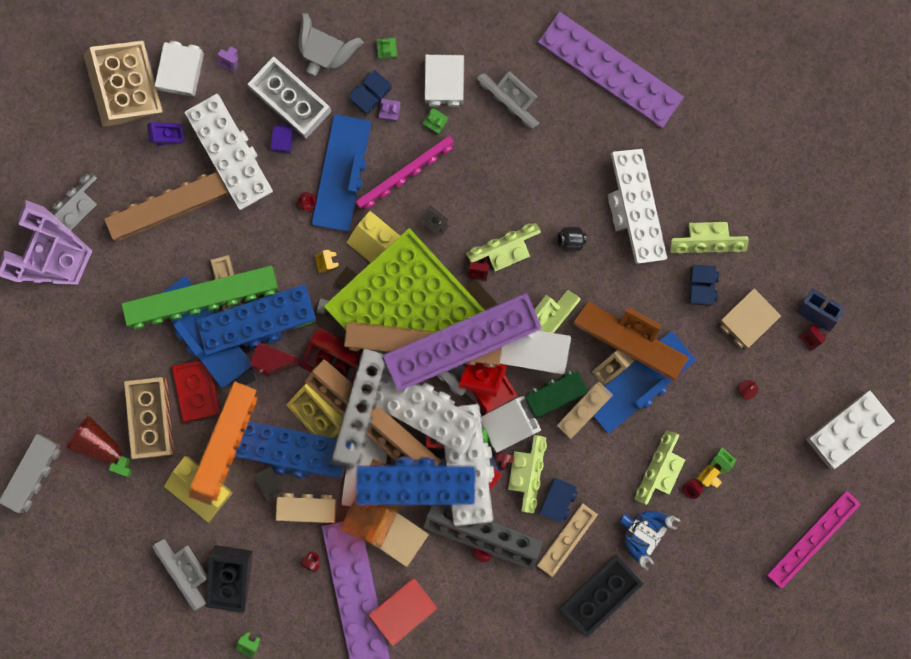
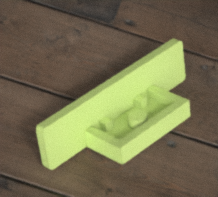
M727 222L689 223L690 238H672L670 250L671 253L747 251L749 238L748 236L729 237Z
M536 223L527 224L518 231L508 232L502 238L490 240L486 245L474 247L466 254L470 262H475L489 256L494 271H498L530 257L524 240L541 233Z
M567 290L556 303L546 295L534 309L542 326V329L539 331L554 333L581 300L579 296Z
M669 430L665 431L645 472L642 483L637 489L634 500L647 505L655 488L670 494L685 462V459L672 453L679 434Z
M534 435L531 454L514 451L508 490L525 492L522 512L534 513L537 507L536 498L540 488V474L544 465L543 456L547 447L546 437Z

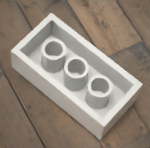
M274 56L248 83L249 88L305 139L331 113L330 106Z
M866 391L806 440L829 469H836L891 425L894 419L873 393Z

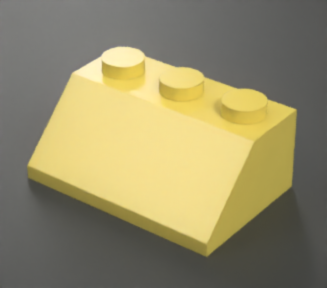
M369 211L357 225L346 243L371 263L400 235Z
M305 384L286 405L311 434L336 438L343 415Z
M185 456L173 470L164 487L209 523L233 492L220 482L219 485L222 486L217 501L213 500L211 505L190 498V488L200 465L189 456Z

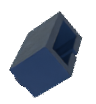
M376 70L372 73L368 72L362 79L363 84L359 87H354L349 97L350 101L367 116L392 89V84Z
M691 266L689 305L712 306L714 302H717L718 290H715V283L719 281V271H716V266Z
M812 288L797 313L831 332L846 308L830 299L823 310L820 309L827 297Z
M554 478L539 513L560 523L562 520H567L570 509L567 508L570 501L574 503L578 492L575 491L577 487Z

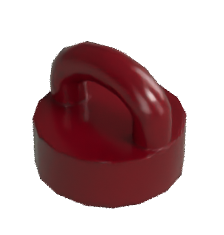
M303 192L298 197L296 206L303 211L309 212L316 205V197L312 193Z
M745 380L740 383L738 393L742 398L751 399L757 395L758 387L754 381Z
M496 452L494 460L500 461L499 469L501 471L505 469L506 462L513 463L514 459L513 455Z
M693 478L686 481L683 485L684 494L691 499H697L704 491L702 484Z
M474 548L472 556L477 561L485 563L491 559L492 554Z
M315 552L308 553L306 558H302L301 566L312 572H318L320 568L318 564L320 561L319 555Z

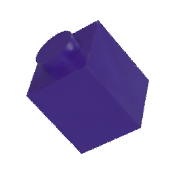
M279 124V127L273 126L272 152L291 154L294 131L289 125Z

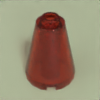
M89 415L83 420L73 435L72 440L66 446L69 450L111 464L113 461L117 463L123 454L120 452L122 448Z

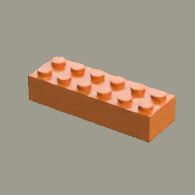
M234 382L191 485L190 498L211 505L213 500L217 501L222 487L219 484L220 482H225L229 467H227V464L232 465L236 453L234 447H239L244 433L241 430H246L251 416L248 413H253L258 397L255 396V389Z

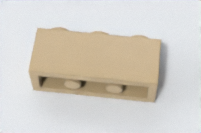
M598 382L557 426L572 439L613 394Z
M282 493V497H277L276 520L335 523L337 499H332V495H321V499L313 498V494H301V498H294V494Z

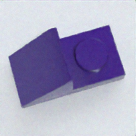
M158 122L147 124L149 143H157V146L184 143L182 124Z

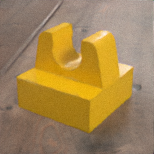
M324 250L315 255L319 273L327 272L339 266V263H332V257L336 256L335 252Z
M709 464L696 478L706 487L711 484L713 487L718 488L722 483L717 478L720 472Z

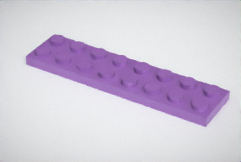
M561 12L558 13L538 42L542 47L661 128L664 127L684 98L674 89Z
M526 292L383 355V358L398 391H401L541 330L542 326Z
M360 518L322 526L349 658L390 659L386 638L368 616L379 605Z

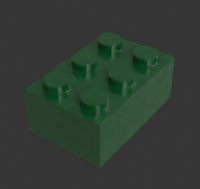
M573 370L562 374L561 380L556 381L554 378L544 384L545 388L539 390L536 387L527 392L526 400L536 419L589 392L579 371L573 372Z

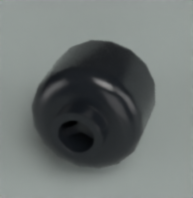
M564 227L557 235L558 246L565 252L580 251L587 242L586 233H583L580 227Z

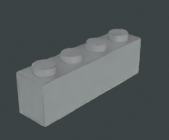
M36 434L4 491L0 504L17 513L27 512L32 505L30 500L33 494H37L42 487V484H40L42 478H46L51 471L50 464L52 460L58 458L61 452L59 450L61 445L41 434Z

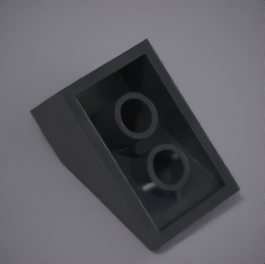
M218 545L214 546L209 555L206 607L245 612L253 551Z

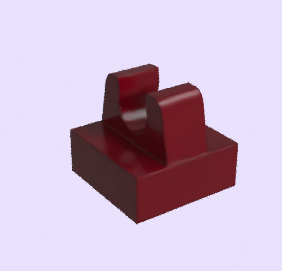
M485 259L484 264H479L477 261L470 262L468 278L487 281L488 260Z
M813 325L799 336L811 351L826 341V334H821L818 330L820 328L819 325Z

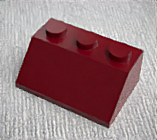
M318 328L308 343L300 367L312 372L325 359L353 384L363 350H349V347L345 346L344 340Z
M258 342L250 365L254 367L253 370L269 377L270 374L276 375L299 365L300 360L295 356Z

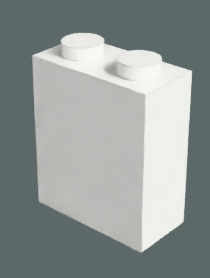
M170 41V43L164 42L155 82L156 89L195 97L204 55L200 47L196 45L181 46V43Z
M426 55L425 103H429V106L439 107L440 104H448L449 107H458L459 104H463L464 55Z
M525 396L519 397L480 417L481 425L486 429L490 438V444L496 452L541 431Z

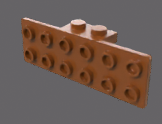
M588 302L573 323V325L673 381L677 379L689 359L688 356L656 339L662 327L661 324L630 307L626 309L622 319H619Z

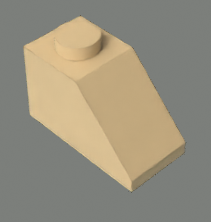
M617 350L596 367L592 373L605 386L636 360Z

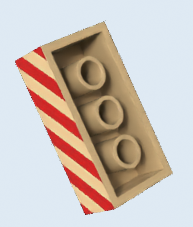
M167 378L125 381L132 459L174 455Z

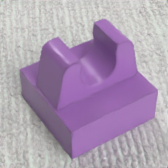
M230 47L227 52L221 49L218 53L217 64L234 73L238 67V57L236 54L238 50Z
M382 99L379 118L398 121L401 102Z

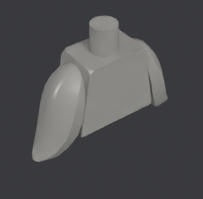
M301 13L302 22L298 47L304 59L310 62L306 72L313 76L317 75L320 67L328 71L330 68L340 67L364 44L360 38H355L345 44L313 28L309 14Z

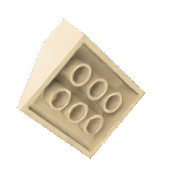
M144 41L89 47L84 54V59L103 127L118 125L162 113Z

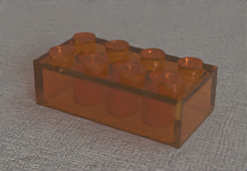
M375 459L370 464V466H389ZM355 496L340 530L381 549L401 505L356 504Z

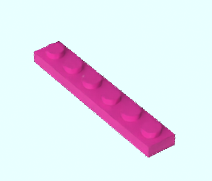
M448 136L358 199L356 203L361 210L364 208L366 210L370 209L376 204L374 201L379 197L384 199L391 193L390 190L395 186L399 188L407 182L406 178L411 175L415 177L421 173L423 166L426 164L431 166L438 160L436 157L442 153L446 155L451 152L454 145L452 138Z
M845 491L766 575L782 589L853 514L861 503L848 491Z

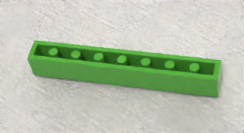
M268 266L122 303L126 325L129 328H133V330H139L147 324H162L163 320L166 319L171 321L179 320L182 318V315L189 314V316L200 314L202 310L214 311L218 310L219 306L222 305L234 306L238 304V301H254L258 296L264 295V297L275 294V292L279 291L274 268Z

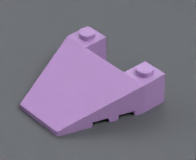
M25 200L18 217V223L34 231L23 257L4 250L0 259V276L15 282L34 281V283L53 282V284L78 285L92 250L45 207Z

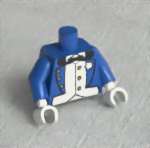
M644 511L642 514L638 513L635 519L627 514H624L620 519L619 523L628 529L624 534L627 550L645 570H648L645 566L646 562L650 561L654 564L649 556L668 527L677 529L672 526V522L674 520L680 522L678 518L659 511Z

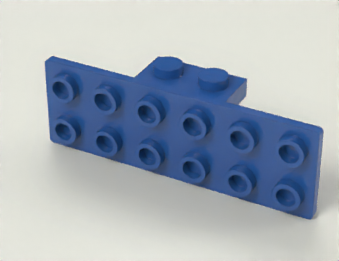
M334 115L312 221L313 225L346 232L350 231L357 192L362 188L363 179L360 178L361 172H365L367 160H364L371 121Z
M184 276L162 293L189 287L193 284ZM206 309L200 311L201 313L198 315L189 316V314L182 315L181 319L172 321L177 329L174 332L180 341L185 340L188 344L186 346L188 352L192 356L196 355L201 359L222 388H225L252 367L250 365L251 361L239 346L209 356L205 354L197 320L213 315V311Z
M301 285L197 320L205 354L209 356L242 344L247 349H256L258 342L261 344L278 342L280 338L284 337L282 331L315 321L316 318L306 285Z
M672 331L660 340L662 343L689 357L680 373L696 361L695 357ZM636 360L605 386L613 396L597 411L594 417L606 432L610 433L641 407L646 409L652 404V398L656 394L660 397L668 390L666 386L672 380Z
M249 421L245 431L241 430L244 432L238 448L235 447V457L269 464L276 474H292L293 477L303 479V477L310 478L311 473L338 479L342 478L345 467L330 463L336 438ZM351 442L345 443V446L348 450L351 449Z
M401 457L396 459L395 466H357L356 504L473 505L475 504L476 468L475 466H436L435 459L430 457H421L420 459Z

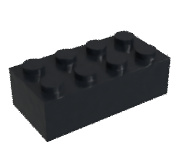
M615 554L559 608L588 638L644 583Z

